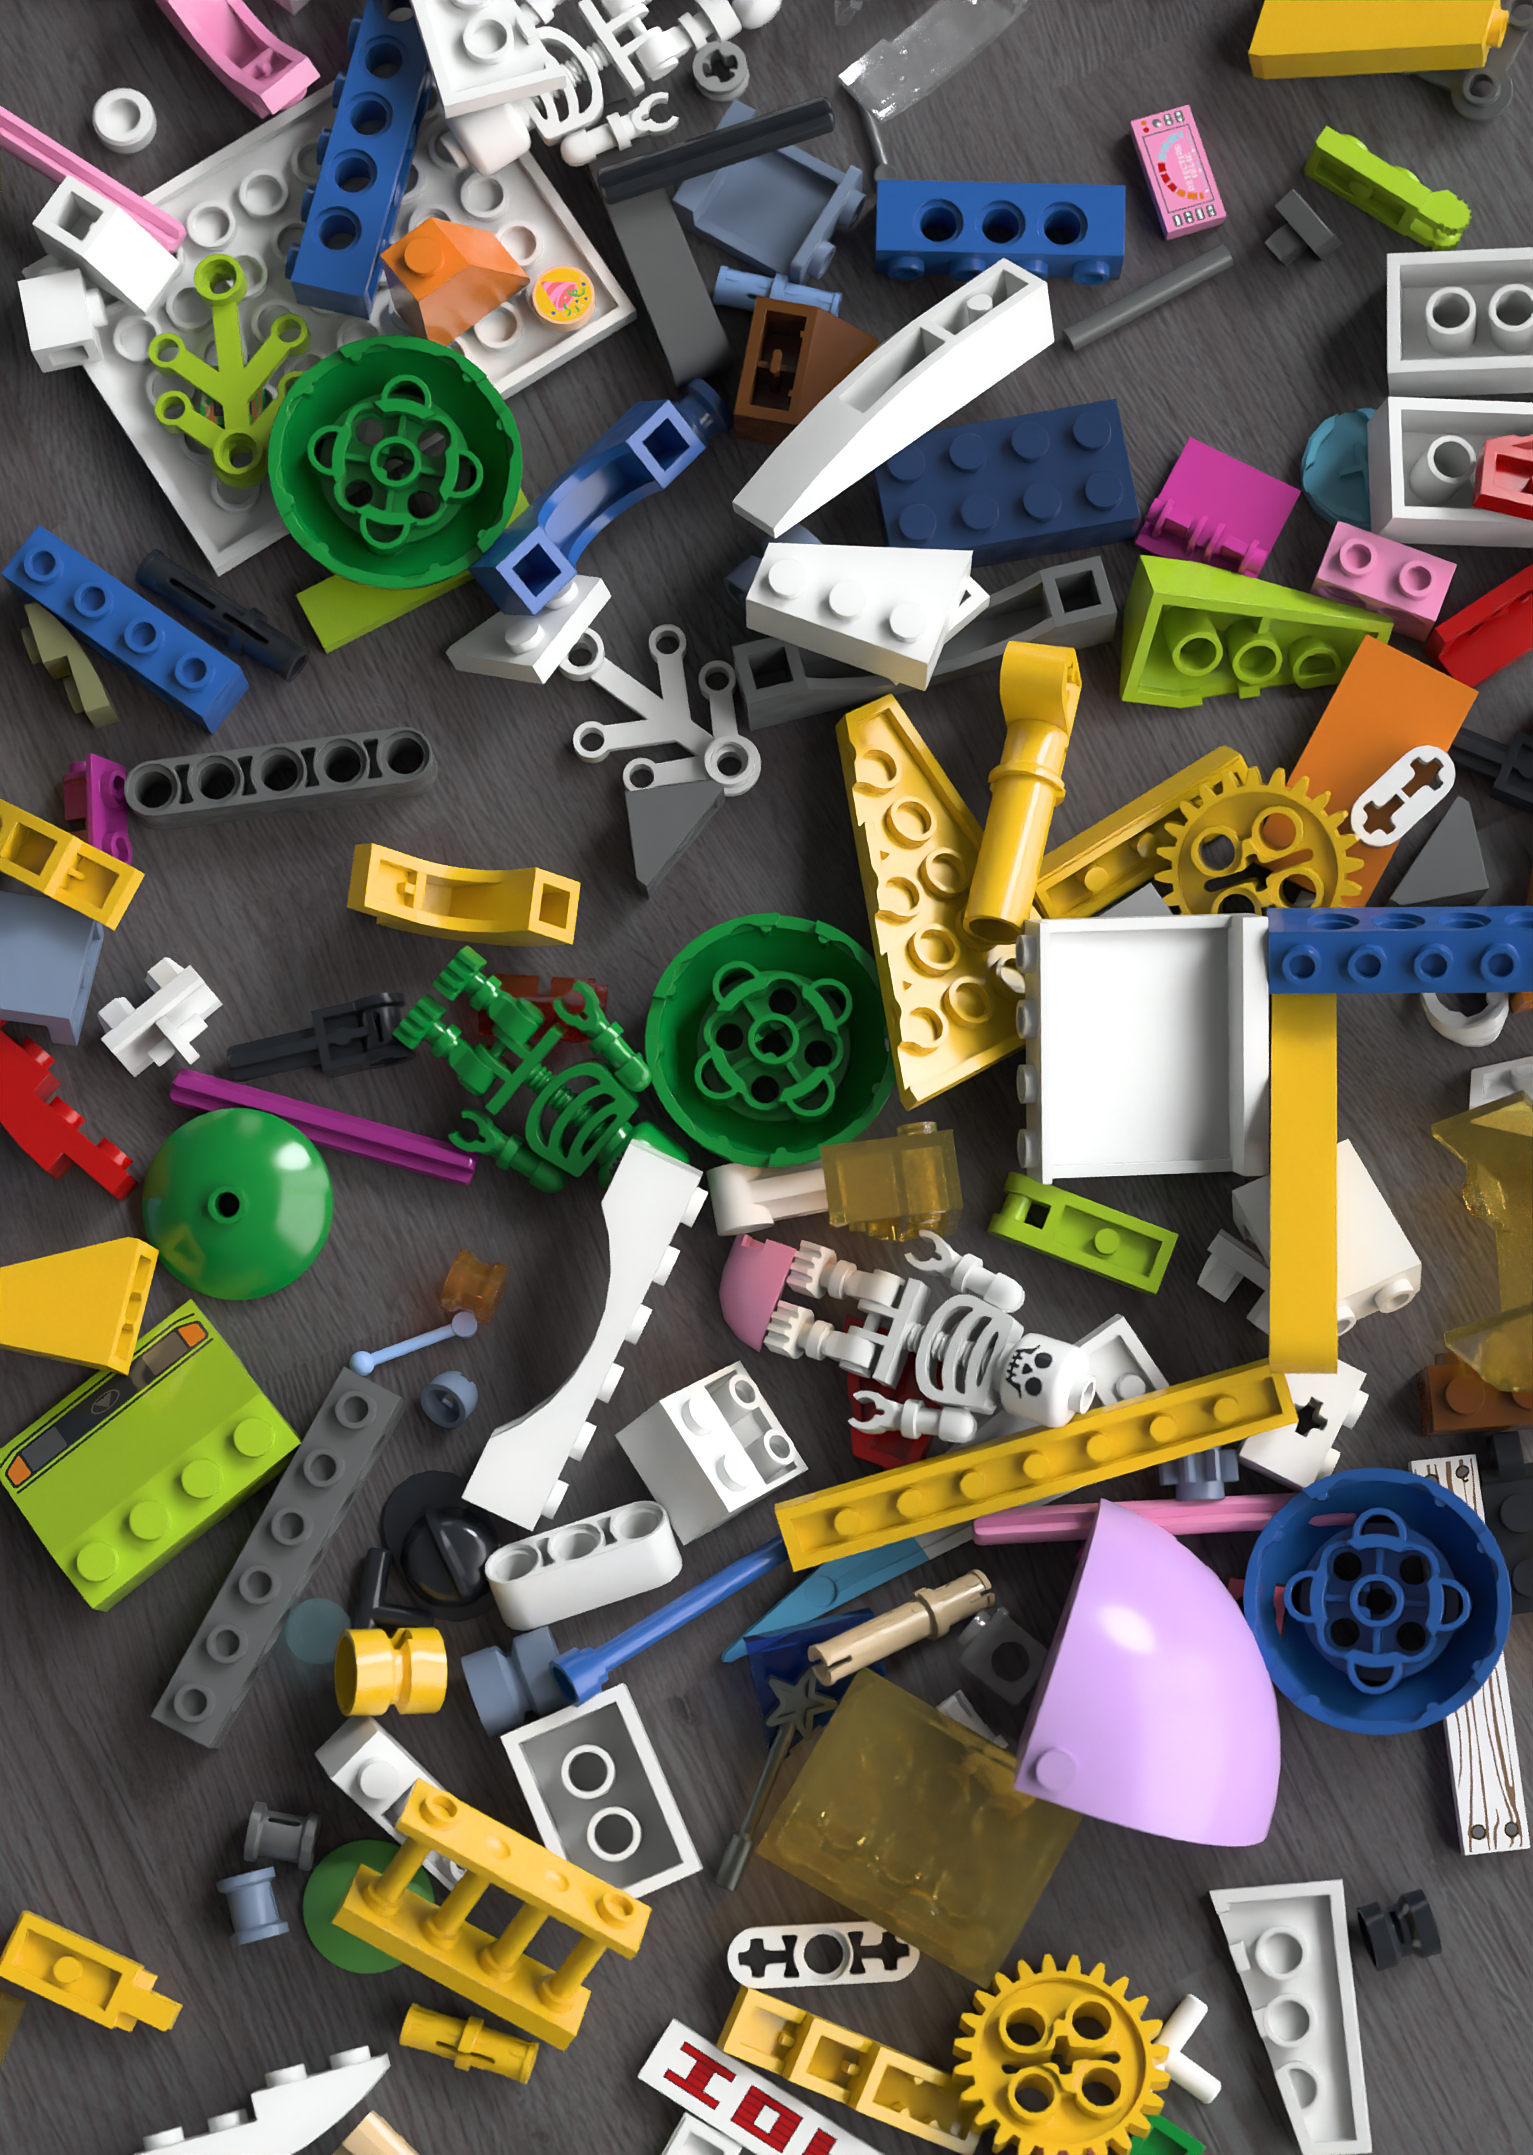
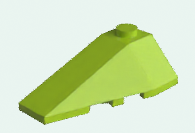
M1140 555L1124 607L1119 694L1122 701L1186 708L1203 705L1202 698L1238 693L1240 699L1260 696V689L1295 683L1302 689L1338 684L1341 682L1364 636L1368 634L1388 644L1394 622L1392 617L1200 562Z

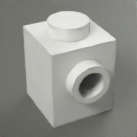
M50 267L38 271L31 279L18 281L31 352L43 373L104 360L97 329L99 326L107 325L102 295L99 288H88L80 269L69 270L65 267Z

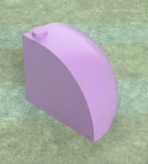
M1101 1498L1018 1741L1013 1789L1103 1820L1170 1838L1220 1846H1249L1258 1844L1267 1837L1276 1805L1281 1766V1730L1272 1680L1269 1672H1267L1254 1635L1245 1620V1615L1217 1575L1207 1565L1205 1566L1189 1549L1179 1543L1177 1538L1140 1514Z

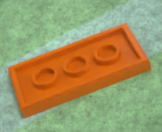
M1366 634L1285 787L1292 789L1303 776L1309 777V785L1306 796L1311 800L1328 790L1331 796L1323 810L1328 816L1346 810L1348 816L1337 827L1340 835L1353 834L1350 830L1349 817L1351 809L1358 798L1412 749L1429 745L1438 747L1447 753L1479 691ZM1418 760L1410 764L1415 775L1402 789L1409 798L1421 787L1431 784L1440 767L1434 760L1425 766L1419 763ZM1393 797L1380 809L1373 807L1371 804L1366 805L1363 810L1368 818L1363 825L1364 830L1370 835L1378 829L1384 831L1386 835L1393 832L1394 828L1389 820L1402 804ZM1273 813L1269 815L1263 827V833L1271 844L1282 847L1294 842L1296 828L1292 819L1281 813ZM1401 838L1385 848H1370L1357 841L1345 850L1346 857L1364 860V866L1357 871L1347 873L1346 879L1360 885L1362 892L1357 896H1342L1341 901L1351 908L1366 906ZM1306 848L1267 863H1261L1258 860L1257 854H1252V863L1272 873L1276 869L1311 860L1314 854L1311 849ZM1292 874L1285 878V880L1316 895V887L1307 876Z

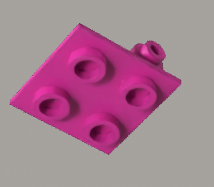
M1189 437L1159 497L1153 501L1146 515V522L1134 545L1157 557L1200 562L1257 579L1301 491Z

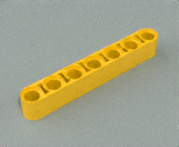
M1272 994L1270 1374H1338L1337 994Z

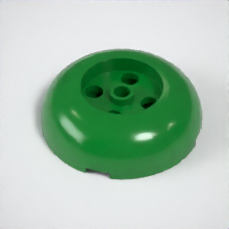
M383 335L364 338L339 347L338 351L319 361L296 380L282 401L273 422L268 449V473L273 498L285 526L300 547L313 560L335 575L358 585L383 590H411L435 585L455 577L472 566L495 544L508 524L517 503L522 477V449L519 432L510 408L507 407L499 392L487 379V375L477 365L449 347L430 340L402 335ZM374 420L382 426L384 434L378 443L366 445L358 440L356 429L362 421ZM435 431L443 436L446 446L440 455L429 457L420 451L418 440L425 432ZM394 459L402 461L407 466V474L402 473V479L400 480L389 479L387 471L383 469L388 461ZM355 481L367 483L373 491L371 501L363 507L351 505L345 497L347 487ZM424 492L433 498L435 509L430 516L417 518L409 512L407 503L413 494Z
M759 913L731 919L711 928L690 942L667 967L654 991L645 1032L646 1061L651 1071L652 1084L663 1107L675 1124L690 1139L718 1157L733 1163L764 1169L791 1168L817 1162L840 1151L857 1139L873 1123L890 1097L896 1082V1073L877 964L871 955L856 941L831 925L819 920L814 922L799 917L779 915V913ZM787 991L795 997L797 1005L791 1014L784 1016L773 1013L770 1010L769 1000L775 992ZM733 1025L742 1031L744 1040L738 1049L726 1051L717 1045L716 1035L722 1027ZM767 1039H781L785 1043V1052L780 1057H776L772 1052L764 1054L761 1048ZM885 1039L889 1040V1051L884 1046ZM813 1043L826 1044L832 1052L830 1063L825 1067L814 1068L810 1066L804 1058L806 1048ZM760 1078L773 1079L779 1087L777 1098L770 1103L756 1101L751 1094L753 1083Z

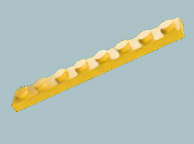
M1270 1357L1086 1411L1084 1414H1076L1060 1428L1039 1425L775 1504V1514L793 1571L796 1572L1295 1424L1299 1420L1285 1374H1270Z

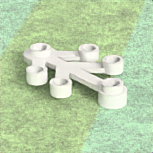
M664 624L655 628L649 637L651 657L658 663L662 700L606 659L602 639L594 630L587 627L557 666L559 671L565 677L574 681L592 680L645 720L605 726L595 721L581 724L573 735L574 749L581 760L587 763H598L604 760L610 751L677 742L695 757L658 764L647 758H636L630 761L623 771V782L626 791L715 780L724 787L725 796L731 797L741 795L755 785L761 772V758L756 746L749 739L738 735L732 697L736 690V675L734 669L728 663L720 660L711 661L705 664L699 673L700 691L710 701L712 736L691 721L683 667V658L686 655L687 645L685 635L680 628L675 625ZM666 636L673 637L678 640L680 645L674 653L663 654L656 648V644L661 638ZM576 649H586L592 654V659L587 665L578 667L570 663V654ZM720 672L729 678V683L723 690L715 691L706 685L708 676L712 673ZM589 733H597L604 739L602 747L594 752L584 750L580 745L582 738ZM726 757H734L740 761L742 768L737 774L726 776L719 771L718 764ZM645 769L653 774L654 780L648 787L638 788L630 782L632 774L637 770Z

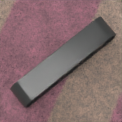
M623 98L604 105L600 120L589 130L608 123L606 116L618 112L620 117L627 115L632 111L628 100ZM636 137L630 140L631 147L622 151L618 149V146L597 154L596 160L584 164L583 167L674 388L679 389L688 385L695 378L705 379L734 368V362L727 339L665 188L613 205L607 204L602 197L597 182V172L601 168L649 153L644 137Z
M397 727L151 760L138 764L129 772L125 780L124 794L127 803L145 826L153 830H173L416 797L426 793L434 785L438 775V764L430 741L422 732L414 728ZM407 750L416 751L424 756L421 766L413 773L399 774L391 769L394 758L401 752ZM353 759L361 764L358 775L351 781L340 783L329 778L333 765L340 760ZM290 767L298 771L297 779L289 789L273 791L267 788V780L276 769ZM223 775L235 779L232 792L225 798L216 800L205 797V788L213 778ZM157 784H167L172 787V794L163 806L157 808L143 806V796L150 787Z

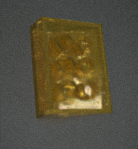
M863 1667L859 1669L755 1853L987 1990L1020 1934L1085 1813L1013 1789L1016 1755L873 1671Z

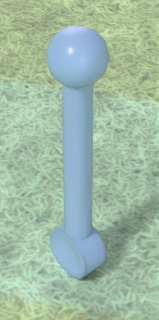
M459 1312L454 1316L452 1323L371 1354L365 1351L356 1352L350 1358V1369L361 1376H366L372 1372L375 1365L456 1335L463 1339L470 1338L477 1331V1320L470 1312Z

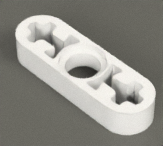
M896 1920L756 1926L741 1931L733 1939L728 1951V1966L738 1982L755 1989L892 1982L905 1978L914 1970L919 1959L920 1949L913 1931L904 1923ZM863 1931L860 1945L866 1946L880 1944L882 1932L894 1931L897 1942L908 1944V1955L898 1957L896 1962L897 1968L891 1970L884 1969L881 1958H861L865 1972L850 1973L853 1962V1947L848 1937V1932ZM819 1934H828L835 1937L843 1948L841 1964L837 1969L826 1974L817 1973L810 1969L804 1959V1949L807 1942ZM783 1935L798 1936L794 1947V1961L799 1972L798 1976L786 1977L783 1975L786 1962L767 1964L765 1975L760 1977L752 1976L750 1965L739 1964L738 1954L739 1952L749 1950L750 1939H763L765 1949L773 1951L786 1950L782 1940Z

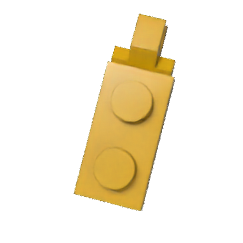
M28 1910L22 1911L0 1957L1 1977L110 2029L119 2027L132 2032L139 2019L162 2031L172 2030L183 2006L152 1990L158 1976L145 1970L144 1965Z

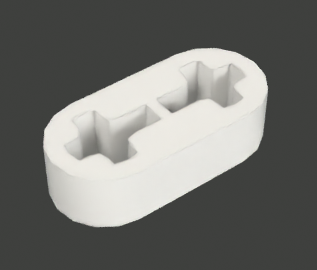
M1429 745L1416 747L1406 753L1367 789L1353 805L1349 817L1350 830L1353 834L1359 835L1360 839L1358 841L1366 847L1375 849L1389 847L1447 795L1454 784L1455 768L1449 755L1438 747ZM1418 760L1419 763L1425 766L1434 760L1441 767L1436 776L1441 787L1433 791L1431 787L1425 785L1409 798L1402 789L1415 775L1410 764ZM1395 797L1402 806L1393 813L1389 820L1394 828L1393 832L1386 835L1384 831L1378 829L1370 835L1363 828L1368 818L1363 808L1371 804L1373 807L1380 809Z

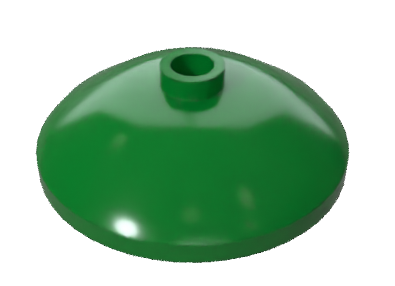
M229 1108L208 1112L178 1128L167 1138L154 1156L148 1168L142 1192V1216L145 1231L150 1245L159 1250L158 1259L164 1267L189 1288L202 1294L225 1300H247L267 1296L280 1291L299 1279L312 1266L323 1250L331 1230L334 1215V1195L331 1178L327 1166L314 1144L304 1133L286 1120L267 1112L247 1108ZM227 1192L236 1195L240 1204L238 1212L232 1217L225 1216L219 1208L220 1198Z

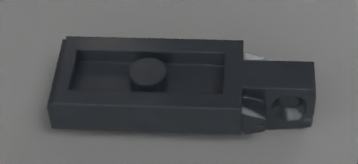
M1518 1431L1495 1433L1486 1437L1492 1469L1480 1470L1478 1474L1485 1524L1495 1538L1504 1557L1511 1587V1615L1533 1612V1462L1525 1463Z

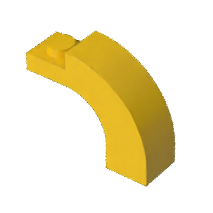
M374 843L355 845L347 908L377 917L376 924L448 940L503 946L573 945L581 883L536 867L514 870L466 869L425 861Z

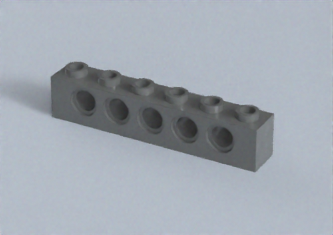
M343 1367L151 1715L152 1718L207 1748L220 1749L406 1410L408 1403L403 1398Z

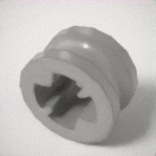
M718 40L709 42L694 57L693 72L697 88L710 100L717 102L732 101L742 95L747 88L750 76L746 57L740 47L734 43L725 41L720 44ZM717 60H722L726 67L737 66V69H730L732 79L721 83L717 76L706 78L704 74H712L711 63Z

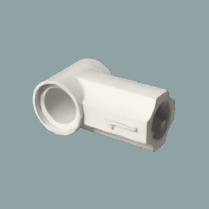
M831 1156L814 1163L791 1168L764 1169L731 1163L706 1172L719 1236H733L740 1233L756 1232L772 1227L775 1224L774 1221L840 1209Z

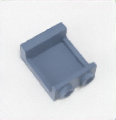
M734 99L716 130L755 118L756 110ZM791 145L683 181L672 199V205L679 225L683 229L772 278H775L776 273L789 276L790 283L805 286L811 276L820 279L825 273L836 250V246L831 244L842 225L849 229L854 225L862 212L867 195L862 193V170L851 165L846 174Z
M0 891V1019L47 1026L52 1043L77 1046L104 939L102 924L51 898Z

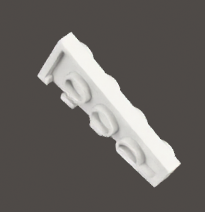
M410 0L446 119L567 88L564 71L555 57L553 59L550 57L539 39V32L527 13H522L515 0Z
M1343 1880L1210 1890V1896L1222 1923L1230 1952L1242 1979L1253 2010L1255 2022L1275 2072L1274 2075L1303 2155L1372 2153Z

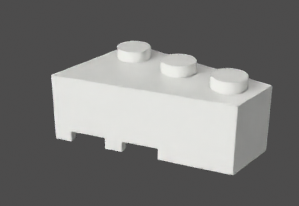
M769 543L746 598L747 628L926 691L969 583L973 551Z

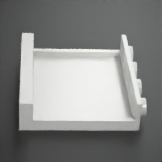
M1251 913L1025 919V935H1018L1015 958L1019 974H1025V1000H1019L1017 1003L1016 1026L1019 1038L1026 1039V1064L1019 1065L1017 1070V1093L1020 1103H1026L1027 1129H1020L1018 1133L1017 1152L1021 1168H1027V1176L1041 1184H1052V1178L1229 1171L1242 1176L1268 1175V917Z

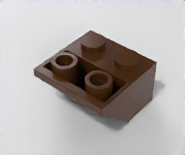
M757 296L734 410L735 439L779 446L816 405L878 347L879 339L820 307Z

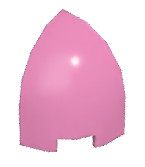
M740 1233L735 1238L723 1269L719 1298L724 1319L737 1338L760 1352L768 1332L767 1326L772 1322V1313L777 1309L778 1302L787 1283V1278L791 1273L789 1268L791 1263L795 1261L796 1249L766 1239L764 1244L752 1239L747 1234Z

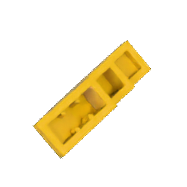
M741 1985L716 2044V2047L720 2050L777 2073L793 2083L847 2104L856 2111L963 2155L974 2154L982 2132L975 2134L972 2128L974 2120L981 2109L980 2107L960 2109L959 2106L961 2094L972 2087V2085L953 2082L952 2074L756 1989Z

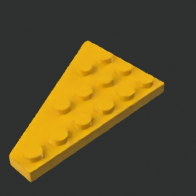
M890 693L845 714L836 724L835 729L900 1101L908 1112L1026 1048V1039L1019 1038L1016 1026L1017 1003L1019 1000H1025V974H1019L1015 958L1016 944L996 945L986 943L972 937L962 927L984 831L893 694ZM1032 905L1029 919H1042Z

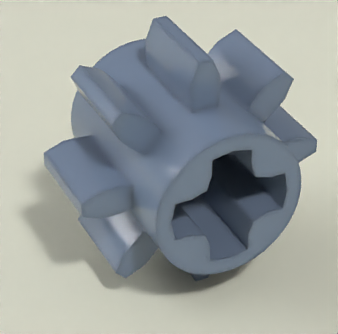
M1217 1446L1158 1464L1160 1486L1175 1485L1177 1501L1225 1499L1224 1482H1236L1239 1480L1237 1449L1221 1450V1446Z

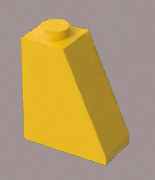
M125 1237L1 1267L0 1349L128 1375L159 1250L140 1239Z

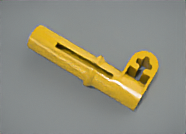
M1009 641L1005 648L1000 673V700L1008 732L1000 765L990 771L988 782L991 783L989 789L993 796L962 925L968 934L986 943L1014 945L1018 935H1025V919H1029L1053 810L1054 807L1064 802L1066 790L1064 789L1061 775L1082 687L1075 649L1072 647Z

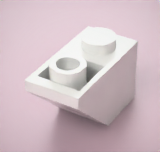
M69 174L32 223L46 253L73 270L80 269L85 278L146 317L182 269L181 263L119 206Z

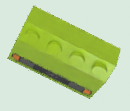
M190 1299L136 1342L128 1375L100 1370L0 1449V1481L51 1556L91 1608L107 1612L290 1465L303 1439L283 1418L250 1376L233 1350L196 1303Z

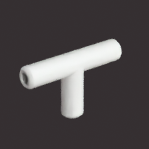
M1187 1994L1152 2043L1165 2045L1170 2049L1167 2061L1153 2067L1170 2074V2078L1204 2104H1208L1219 2093L1221 2089L1220 2081L1180 2053V2050L1207 2013L1208 2008L1207 2005L1195 1996Z

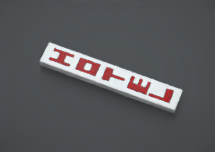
M675 2018L669 2024L637 2076L757 2155H884L732 2055L720 2050L715 2044Z

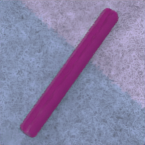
M186 1068L180 1069L171 1084L170 1101L177 1106L202 1113L229 1108L260 1110L291 1123L315 1145L463 1187L470 1184L476 1172L478 1153L465 1151L451 1143Z

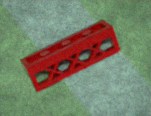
M1533 564L1434 629L1424 647V651L1440 672L1476 689L1533 651Z

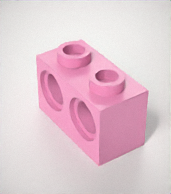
M1338 521L1309 594L1392 617L1394 622L1392 631L1425 642L1436 622L1457 564Z

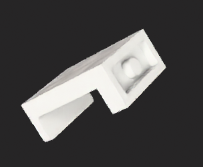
M1349 1139L1337 1144L1338 1336L1350 1330L1355 1325L1356 1320L1379 1310L1382 1313H1389L1402 1308L1419 1292L1421 1282V1262ZM1271 1173L1232 1190L1233 1221L1244 1240L1251 1234L1269 1268Z

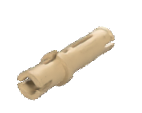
M973 1569L968 1571L966 1575L934 1590L926 1589V1587L911 1593L909 1602L821 1644L810 1646L808 1649L809 1661H815L819 1658L823 1661L811 1666V1668L823 1685L830 1686L836 1680L921 1639L937 1640L947 1635L949 1626L994 1606V1593H988L984 1596L980 1595V1592L992 1588L991 1583L982 1571Z

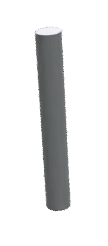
M1220 244L1062 330V336L1066 345L1072 352H1075L1233 266V259L1229 250L1224 244Z

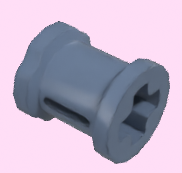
M274 1866L216 1882L218 1892L226 1894L235 1933L229 1937L231 1947L290 1931L288 1922L282 1921L279 1918L271 1880L276 1877Z

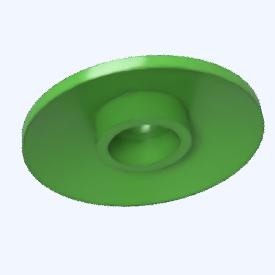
M381 1840L354 1841L329 1853L313 1871L304 1894V1922L315 1947L334 1965L351 1972L370 1974L384 1972L403 1963L332 1923L348 1883L360 1864L362 1863L382 1875L401 1847ZM421 1865L406 1888L435 1904L431 1881Z

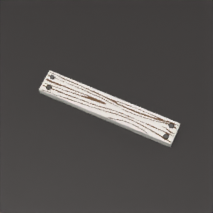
M1476 1454L1417 1460L1408 1463L1409 1472L1431 1479L1448 1488L1464 1500L1485 1523ZM1421 1558L1423 1578L1425 1580L1429 1570L1427 1563ZM1502 1652L1500 1660L1483 1687L1465 1705L1443 1719L1461 1855L1530 1848L1504 1654Z

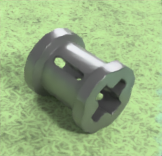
M256 1801L249 1820L244 1860L255 1862L261 1856L298 1863L299 1870H311L320 1832L321 1814L311 1812L307 1817L275 1812L268 1810L266 1803Z

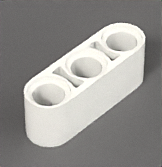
M639 1501L501 1547L488 1558L485 1564V1574L506 1626L514 1630L525 1631L660 1587L678 1575L682 1568V1558L667 1513L662 1505L654 1501Z

